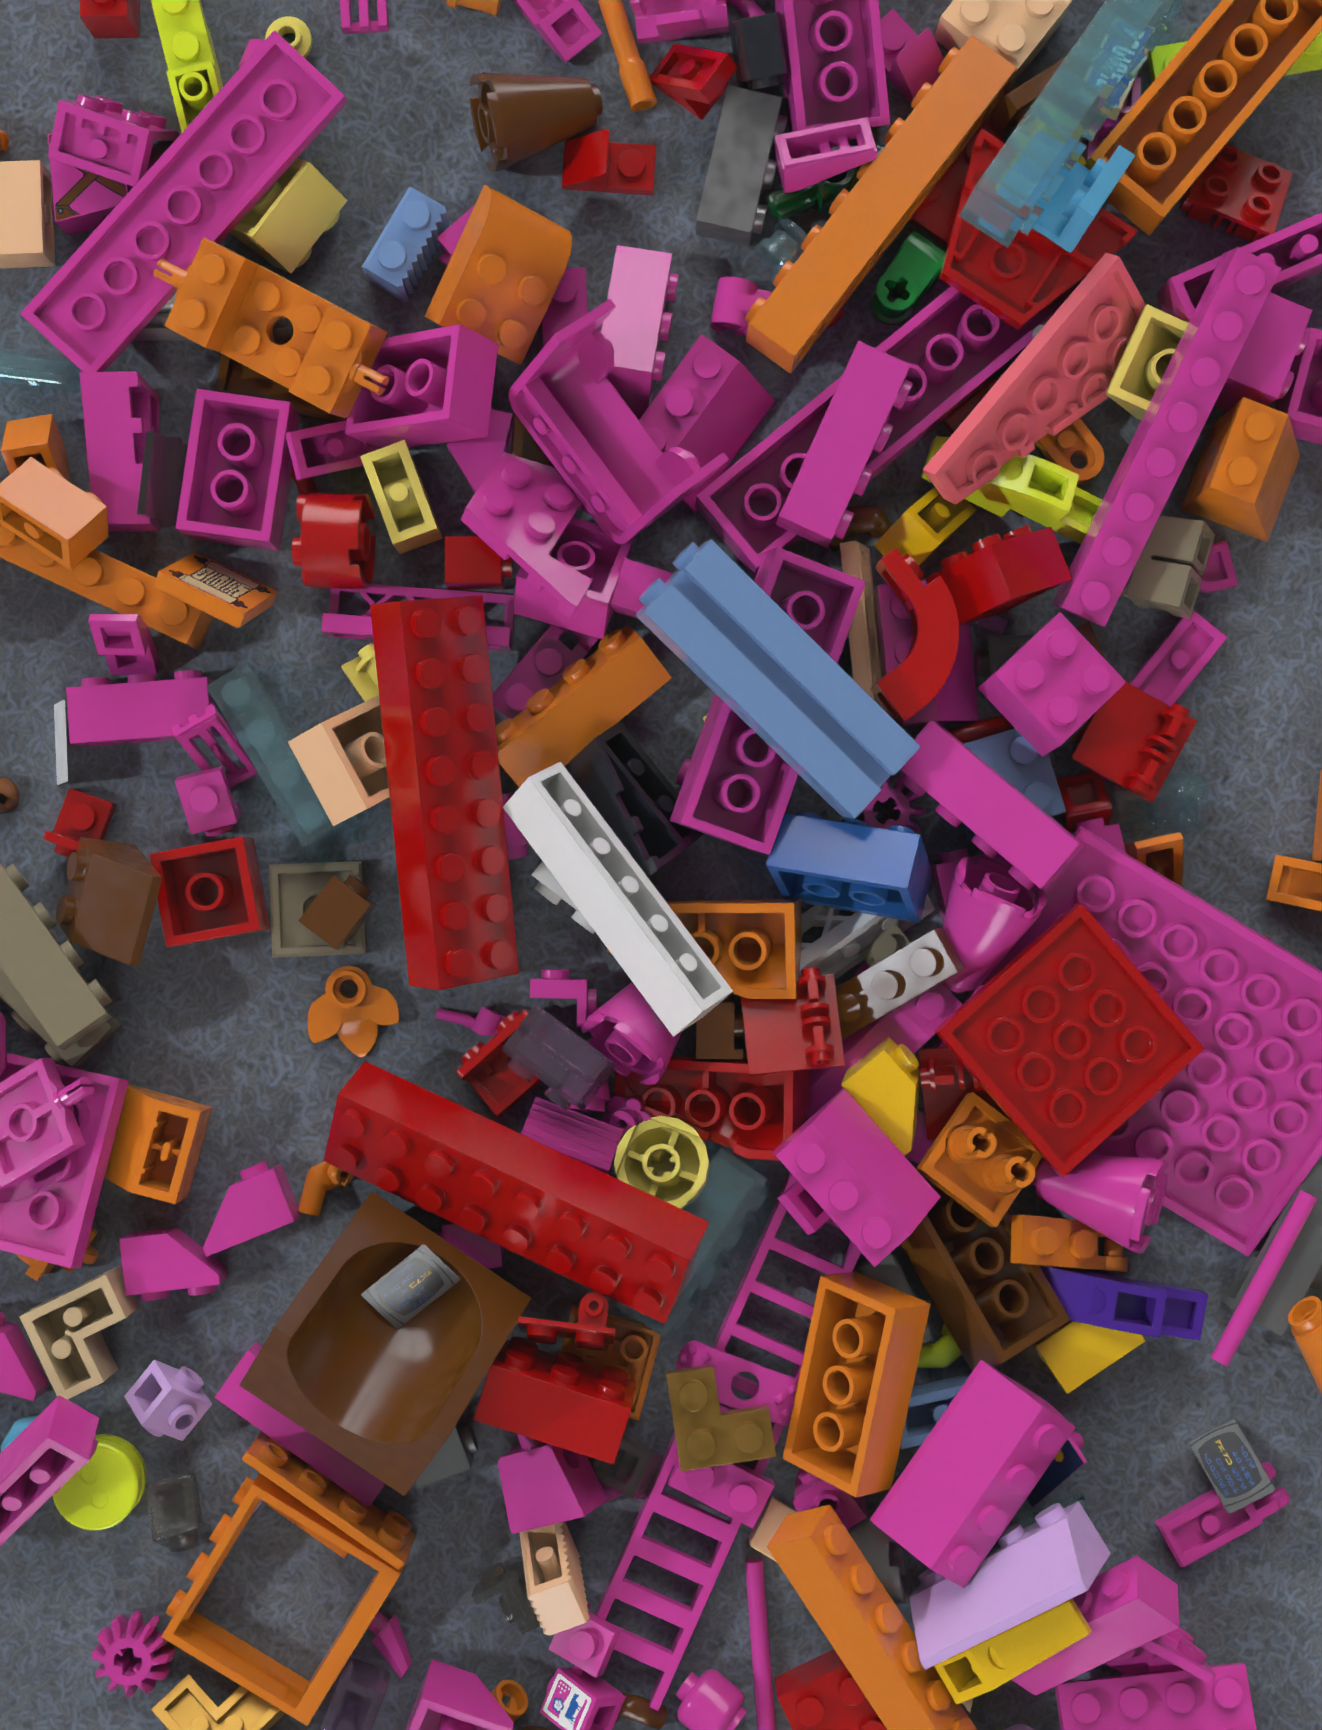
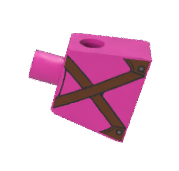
M52 133L48 134V146H49V147H50V142H51ZM50 159L55 222L67 236L95 230L133 188L130 185ZM151 162L148 164L147 171L154 165L155 162Z

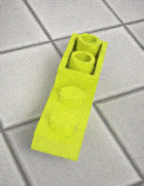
M151 0L168 67L166 73L181 132H183L223 88L213 41L206 24L201 0Z
M936 436L932 440L925 466L949 437ZM1030 454L1023 458L1015 456L1001 466L998 476L965 498V500L1000 517H1003L1011 509L1047 528L1052 527L1053 531L1080 544L1102 502V499L1076 487L1079 474ZM923 471L921 478L931 482L928 476Z

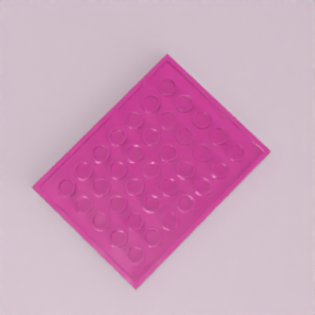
M1079 826L1073 836L1085 846L1050 887L1042 889L1048 901L1043 913L976 990L971 991L965 1002L1074 904L1082 903L1205 1048L1090 1154L1157 1158L1168 1162V1167L1162 1171V1173L1168 1174L1163 1206L1249 1257L1322 1156V971ZM940 1039L935 1047H947V1045Z

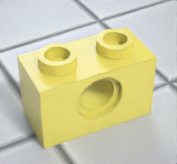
M405 440L360 456L392 544L398 553L402 554L443 539L412 453Z

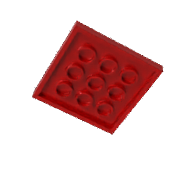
M1082 903L1074 904L934 1030L1052 1169L1063 1178L1205 1049Z

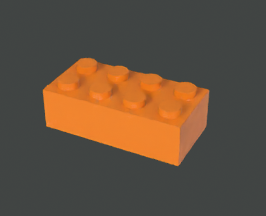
M857 1271L820 1276L782 1459L856 1498L892 1488L930 1303Z

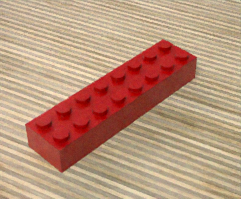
M483 595L370 605L409 986L444 990L519 974Z
M364 1061L338 1093L323 1161L551 1269L553 1272L574 1280L599 1294L620 1302L643 1315L666 1324L686 1285L710 1222L367 1061Z

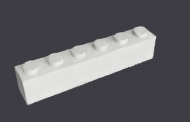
M559 762L528 777L503 806V809L672 1036H676L703 1018L730 995L733 990L564 765Z

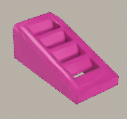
M868 117L775 136L777 165L785 194L804 189L877 158V148ZM856 138L858 146L850 147L848 141ZM838 146L839 150L831 151V148Z

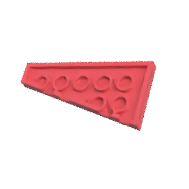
M1109 253L1103 255L923 468V471L943 499L958 504L998 476L1001 466L1015 456L1025 457L1035 450L1034 443L1047 433L1053 436L1107 399L1106 391L1146 305L1120 256Z

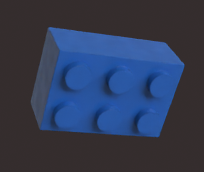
M798 811L796 815L784 813L766 864L783 898H801V903L916 923L921 921L932 875V868L921 835L916 834L913 830L903 826H890L888 830L869 827L867 823L853 818H845L841 822L824 820L821 816L808 811Z

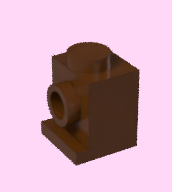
M733 992L696 1022V1059H743L742 1047H734V1039H743V1012L734 1011Z

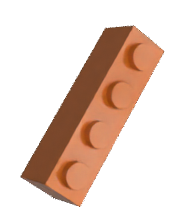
M625 626L622 630L616 629L608 633L599 642V649L588 658L579 659L570 664L564 670L563 678L549 690L545 688L531 696L526 703L527 708L513 719H505L495 726L499 764L519 788L528 777L556 763L561 762L564 766L567 765L594 738L617 724L672 678L641 636L630 627Z

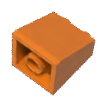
M1245 397L1229 409L1212 425L1181 509L1267 542L1300 458L1289 414Z

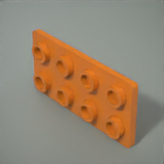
M261 1431L243 1455L242 1460L387 1563L401 1570L416 1537V1534L410 1531L412 1525L405 1517L391 1510L386 1514L373 1504L368 1507ZM268 1504L269 1507L343 1559L348 1554L345 1550Z

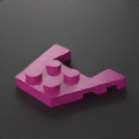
M503 452L466 506L461 521L501 558L506 560L511 557L529 573L526 581L538 592L545 588L559 601L556 608L566 617L572 618L593 580L551 557L550 554L577 511L580 509L588 514L590 513L556 468Z

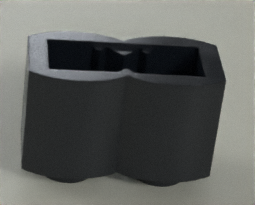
M780 12L739 19L728 24L733 59L738 66L735 71L737 83L746 82L748 90L781 84L780 75L789 71Z

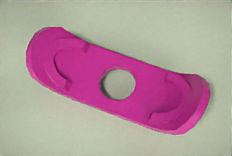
M696 1340L686 1343L681 1349L676 1362V1370L713 1364L719 1403L736 1409L768 1404L771 1422L785 1426L790 1425L799 1378L723 1352ZM740 1372H750L759 1381V1389L755 1396L750 1399H740L731 1390L732 1379Z

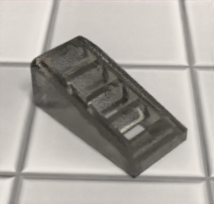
M625 1436L622 1437L616 1459L621 1449L626 1452L616 1474L611 1472L613 1464L600 1461L599 1466L593 1464L595 1459L588 1457L600 1482L633 1499L643 1500L649 1495L664 1459V1455ZM638 1458H640L639 1461H638V1463H637V1466H636V1468H635V1470H634V1473H633V1475H632V1477H631V1480L629 1481L628 1479H629V1477H630V1475H631V1473H632V1471H633V1468H634V1466H635V1464H636V1461H637Z

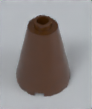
M483 72L473 74L470 79V86L478 85V97L470 98L473 126L481 152L489 145L494 162L486 164L493 172L508 168L595 126L597 116L601 115L603 111L600 91L597 86H591L587 78Z

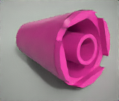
M969 857L962 858L953 874L942 930L965 970L944 981L942 985L957 993L976 990L1043 913L1048 902L1042 889L1039 888L1035 894L1008 873L1011 866L990 858L979 857L977 864H967Z
M633 982L588 1016L581 1028L582 1034L589 1030L592 1038L587 1044L605 1064L625 1077H628L632 1071L644 1076L639 1083L645 1085L656 1084L665 1074L682 1033L680 1032L676 1036H672Z
M1089 1154L1063 1178L1052 1169L1045 1159H1041L1035 1168V1177L1030 1185L1036 1186V1196L1130 1251L1144 1253L1151 1240V1237L1143 1235L1145 1227L1150 1226L1151 1223L1157 1225L1168 1182V1174L1162 1173V1171L1168 1167V1162L1157 1158Z

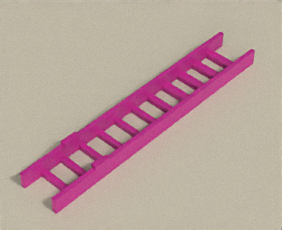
M790 1172L779 1196L797 1181ZM777 1198L712 1347L724 1352L732 1335L795 1363L790 1376L799 1378L807 1339L800 1351L737 1323L750 1292L810 1319L812 1318L814 1305L756 1280L769 1249L774 1250L829 1275L853 1272L861 1252L850 1241L838 1265L775 1237L787 1211ZM831 1218L827 1221V1223L838 1227ZM737 1374L732 1379L731 1387L748 1395L755 1396L759 1389V1383ZM771 1422L774 1445L776 1446L784 1425ZM675 1431L594 1612L595 1615L606 1620L616 1598L679 1627L672 1646L668 1649L616 1626L621 1629V1633L614 1650L661 1670L650 1693V1708L657 1711L662 1704L741 1525V1522L729 1516L727 1520L663 1492L671 1470L679 1459ZM770 1458L753 1460L750 1469L763 1475ZM652 1513H658L718 1540L708 1563L644 1535ZM636 1555L698 1583L690 1605L687 1606L624 1578L633 1556ZM573 1664L572 1673L581 1676L583 1670Z

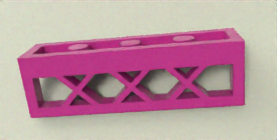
M368 584V589L330 588L329 612L323 613L321 632L327 637L374 641L371 610L369 609L362 616L339 614L341 592L361 594L370 605L375 603L368 594L384 596L376 604L388 603L394 597H407L408 600H415L414 598L436 599L483 595L484 605H505L504 627L486 626L488 650L512 652L515 595Z

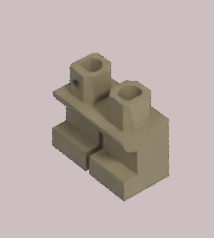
M1159 516L1121 595L1129 598L1138 608L1147 609L1150 607L1170 612L1173 616L1191 620L1202 582L1198 574L1204 575L1215 534L1206 522L1202 520Z

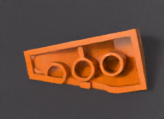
M801 898L666 901L733 990V994L748 999L797 998V980L799 979L802 948Z

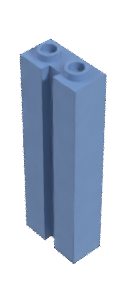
M712 539L702 543L699 547L694 542H691L672 562L678 570L665 583L660 578L655 580L639 597L644 606L635 616L842 817L856 818L881 791L880 787L891 775H895L921 746Z

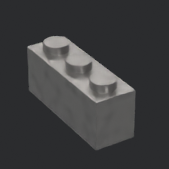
M727 85L697 215L696 235L749 247L752 232L761 234L767 210L766 205L759 204L762 188L772 189L777 161L769 159L773 143L775 144V136L785 133L788 116L780 115L782 97Z

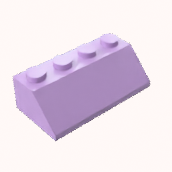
M1079 1501L1064 1509L1060 1503L1049 1506L1035 1516L1036 1523L1024 1529L1020 1523L1005 1529L965 1588L931 1569H927L918 1577L921 1584L912 1593L909 1600L919 1659L925 1670L1088 1591L1111 1553Z

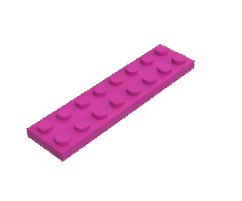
M274 30L20 314L82 372H105L177 291V288L154 277L155 268L172 276V273L157 266L158 261L165 259L167 262L186 271L192 264L203 237L220 244L348 102L345 95Z

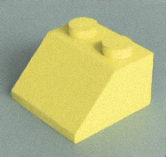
M297 158L230 233L273 266L292 274L295 268L302 266L308 260L312 252V246L322 233L335 225L340 216L339 211L348 200L310 162Z
M1148 304L1145 305L1106 391V395L1135 418L1142 420L1189 323Z

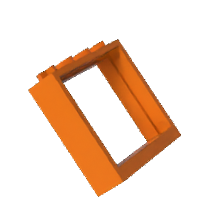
M261 1473L256 1480L247 1475L232 1499L234 1503L239 1505L234 1516L230 1517L224 1514L209 1540L216 1543L210 1556L202 1551L186 1576L193 1581L189 1591L186 1593L179 1589L165 1613L171 1616L172 1619L161 1637L308 1726L401 1575L405 1564L401 1570L396 1569ZM261 1500L377 1570L310 1681L194 1611Z

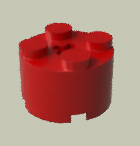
M330 493L298 495L296 514L298 522L301 523V537H294L292 561L294 566H302L304 586H309L310 588L368 589L367 582H372L374 576L376 535L371 536L369 524L366 523V520H375L373 503L368 494Z

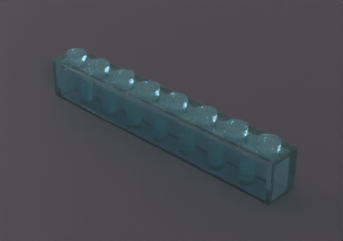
M1106 0L975 185L959 217L1007 248L1019 231L1028 236L1044 211L1043 208L1038 206L1040 200L1042 199L1049 204L1066 179V177L1059 173L1061 169L1064 168L1069 172L1073 170L1087 148L1086 145L1081 143L1083 137L1092 142L1108 115L1102 112L1103 108L1106 107L1113 111L1129 86L1122 82L1124 77L1130 81L1135 79L1149 57L1142 51L1144 48L1150 52L1154 51L1168 29V26L1162 23L1165 19L1172 24L1187 0Z

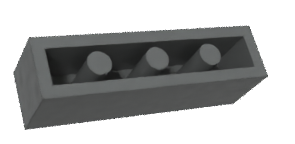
M1322 1156L1250 1256L1247 1257L1245 1255L1221 1299L1222 1303L1236 1310L1299 1191L1302 1190L1317 1198L1318 1200L1253 1319L1254 1322L1283 1337L1287 1328H1291V1324L1288 1322V1314L1291 1308L1298 1301L1302 1300L1309 1287L1312 1288L1317 1285L1322 1277Z

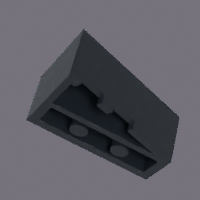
M621 721L594 738L564 766L648 878L705 834L670 821L679 793Z

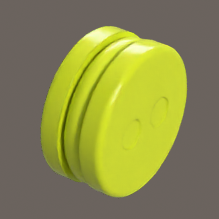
M110 1434L95 1435L94 1439L98 1441V1445L90 1461L81 1467L57 1493L52 1495L55 1506L60 1514L74 1526L85 1530H104L123 1521L140 1502L146 1489L147 1471L141 1454L127 1440Z

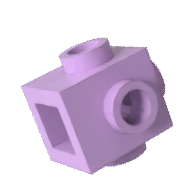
M157 1360L152 1361L124 1396L141 1426L156 1437H162L165 1434L181 1441L186 1438L212 1405L202 1389L204 1382L197 1373L184 1366L179 1370Z

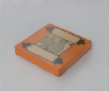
M196 551L158 571L154 583L156 589L236 628H240L272 607L278 594L277 590Z

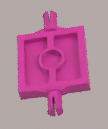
M39 1058L0 1082L1 1188L15 1187L85 1145L74 1115L73 1106L94 1093V1087H88L93 1084L89 1078L82 1076L77 1081L64 1087L53 1058Z

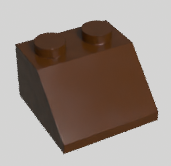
M80 837L77 852H72L68 859L67 878L69 884L66 896H61L58 900L56 922L70 942L125 964L139 966L162 877L135 844Z

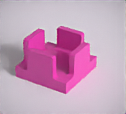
M630 0V6L635 15L639 44L729 32L727 0Z

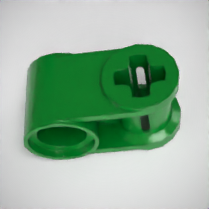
M914 230L904 241L890 266L877 283L876 293L872 299L874 316L881 323L894 326L907 320L925 294L929 293L938 282L946 252ZM895 293H899L902 299L898 298L894 303L887 299V296L892 297Z

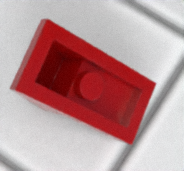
M674 43L649 78L652 85L697 118L703 120L726 90L727 85H729L728 80L738 66L728 53Z
M603 129L567 141L564 148L562 189L653 196L656 145L610 142L609 129Z

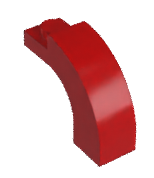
M897 548L882 557L875 568L906 609L912 626V641L904 661L877 681L870 689L893 720L900 726L924 708L946 683L958 651L959 620L953 597L941 575L924 586L920 581L924 577L923 572L916 561L909 554L902 556Z

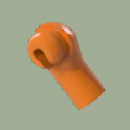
M325 1161L312 1166L307 1172L297 1210L305 1214L319 1216L326 1192L338 1186L350 1184L354 1175L342 1171Z

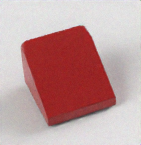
M1092 771L1056 779L1066 812L1060 813L1062 824L1068 832L1077 831L1075 823L1102 817L1105 825L1110 824L1112 806L1102 778Z

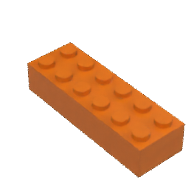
M1222 0L1085 164V167L1091 170L1099 157L1108 162L1119 145L1136 155L1107 198V201L1150 236L1322 32V0Z

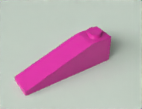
M867 962L856 971L855 976L870 968ZM939 984L843 1040L844 1067L809 1070V1106L806 1116L811 1118L844 1088L841 1083L846 1071L890 1036L897 1046L904 1044L914 1054L936 1033L934 1030L963 1004L947 988Z
M432 1659L405 1730H512L514 1722L476 1674Z

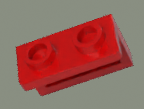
M527 1009L522 1013L515 1011L505 1017L496 1028L499 1033L486 1045L480 1042L469 1049L461 1059L464 1064L456 1071L459 1077L472 1086L499 1118H502L570 1057L569 1053L539 1018Z

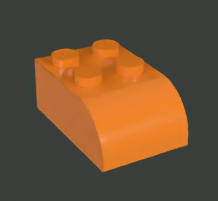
M484 185L424 317L443 327L460 324L497 343V354L521 365L565 272L572 247L571 232L504 194Z

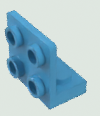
M1035 136L995 192L992 201L1052 242L1072 253L1136 155L1119 145L1108 162L1099 157L1093 168L1089 170L1041 137Z

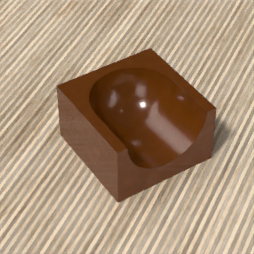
M371 1192L276 1323L239 1386L405 1496L447 1441L515 1327L518 1316L522 1315L531 1297L374 1192ZM426 1245L460 1280L403 1326L396 1329L361 1294L420 1246Z

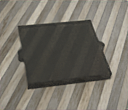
M147 432L137 514L159 521L161 527H176L188 445L182 443L180 437L168 438L156 432Z

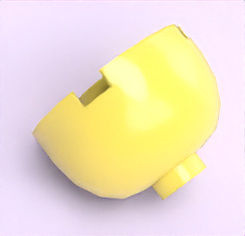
M657 1116L650 1118L651 1120L643 1121L638 1126L634 1125L627 1130L617 1145L614 1160L617 1179L680 1209L685 1208L698 1198L707 1183L710 1163L706 1145L693 1127L678 1118Z

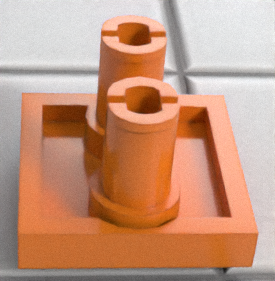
M974 1092L965 1095L916 1170L989 1227H997L1021 1189L1033 1182L1035 1168L1042 1159V1156L1012 1121Z

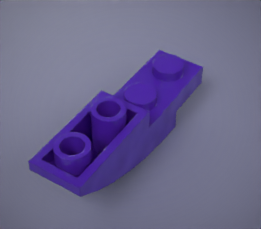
M1040 1266L1071 1321L1160 1338L1161 1334L1201 1340L1208 1294L1203 1290L1112 1276L1106 1271Z

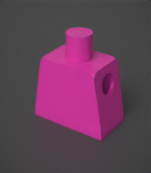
M517 1434L520 1445L499 1457L498 1468L511 1534L585 1517L608 1501L590 1461L585 1455Z

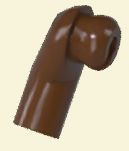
M875 505L846 508V510L854 513L843 539L833 536L829 548L836 552L840 548V543H844L853 533L866 532L868 536L875 539L881 538L890 527V522L885 517V511Z
M621 1692L626 1698L615 1724L618 1722L619 1716H622L656 1730H660L663 1727L667 1718V1708L665 1705L661 1704L657 1711L650 1708V1699Z

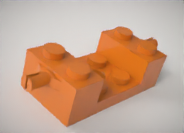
M205 237L202 239L192 264L186 271L167 262L165 259L158 261L157 266L172 273V276L155 268L154 277L177 288L176 300L166 320L165 327L205 348L220 352L288 388V392L329 414L348 418L362 386L373 391L378 396L382 395L385 391V388L369 379L371 378L383 385H388V376H384L371 369L388 333L387 331ZM288 318L293 325V336L287 343L279 345L273 338V327L278 320Z

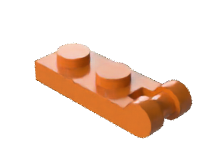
M1012 1215L1010 1263L1106 1272H1128V1258L1123 1257V1246L1078 1220L1032 1215ZM1098 1238H1104V1256H1098Z

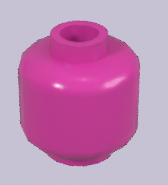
M715 1669L706 1670L700 1677L691 1672L675 1695L682 1701L677 1710V1718L689 1730H735L747 1713V1710L742 1707L745 1699L744 1693Z

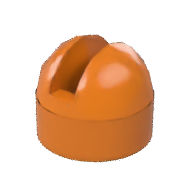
M503 1680L491 1691L493 1697L513 1722L528 1708V1697L525 1690L513 1680ZM503 1696L510 1698L506 1706L502 1702Z

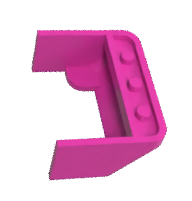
M609 299L551 337L509 389V401L516 416L605 535L615 543L625 544L700 487L726 464L729 459L723 452L701 468L695 455L680 447H671L664 453L660 450L606 377L614 368V348L610 340L601 334L598 327L616 308L613 301Z

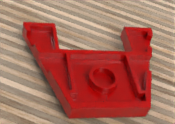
M981 129L974 143L939 279L1020 330L1083 280L1105 253L1114 255L1126 246L1138 230L1102 207L1072 253H1069L993 203L992 193L1018 152Z

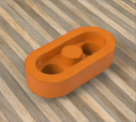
M1081 418L1053 436L1047 433L1035 442L1049 462L1079 474L1077 484L1091 481L1104 465L1105 456L1103 448ZM1071 455H1082L1086 461L1085 467L1082 469L1075 468L1070 461Z

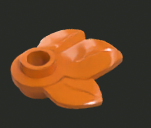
M343 966L331 973L326 982V993L311 1004L308 1012L307 1028L311 1042H321L338 1034L339 1039L352 1053L363 1058L376 1043L379 1032L378 1025H393L399 1022V1008L394 996L388 990L372 985L369 975L363 969L356 966ZM346 980H352L358 986V992L352 998L344 996L341 991V986Z

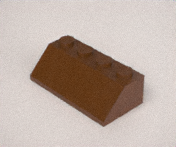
M925 1179L939 1194L940 1199L912 1234L901 1243V1246L972 1372L981 1359L993 1367L1000 1365L1070 1321L1040 1266L1010 1263L1012 1217L1008 1210L997 1227H989L928 1179Z

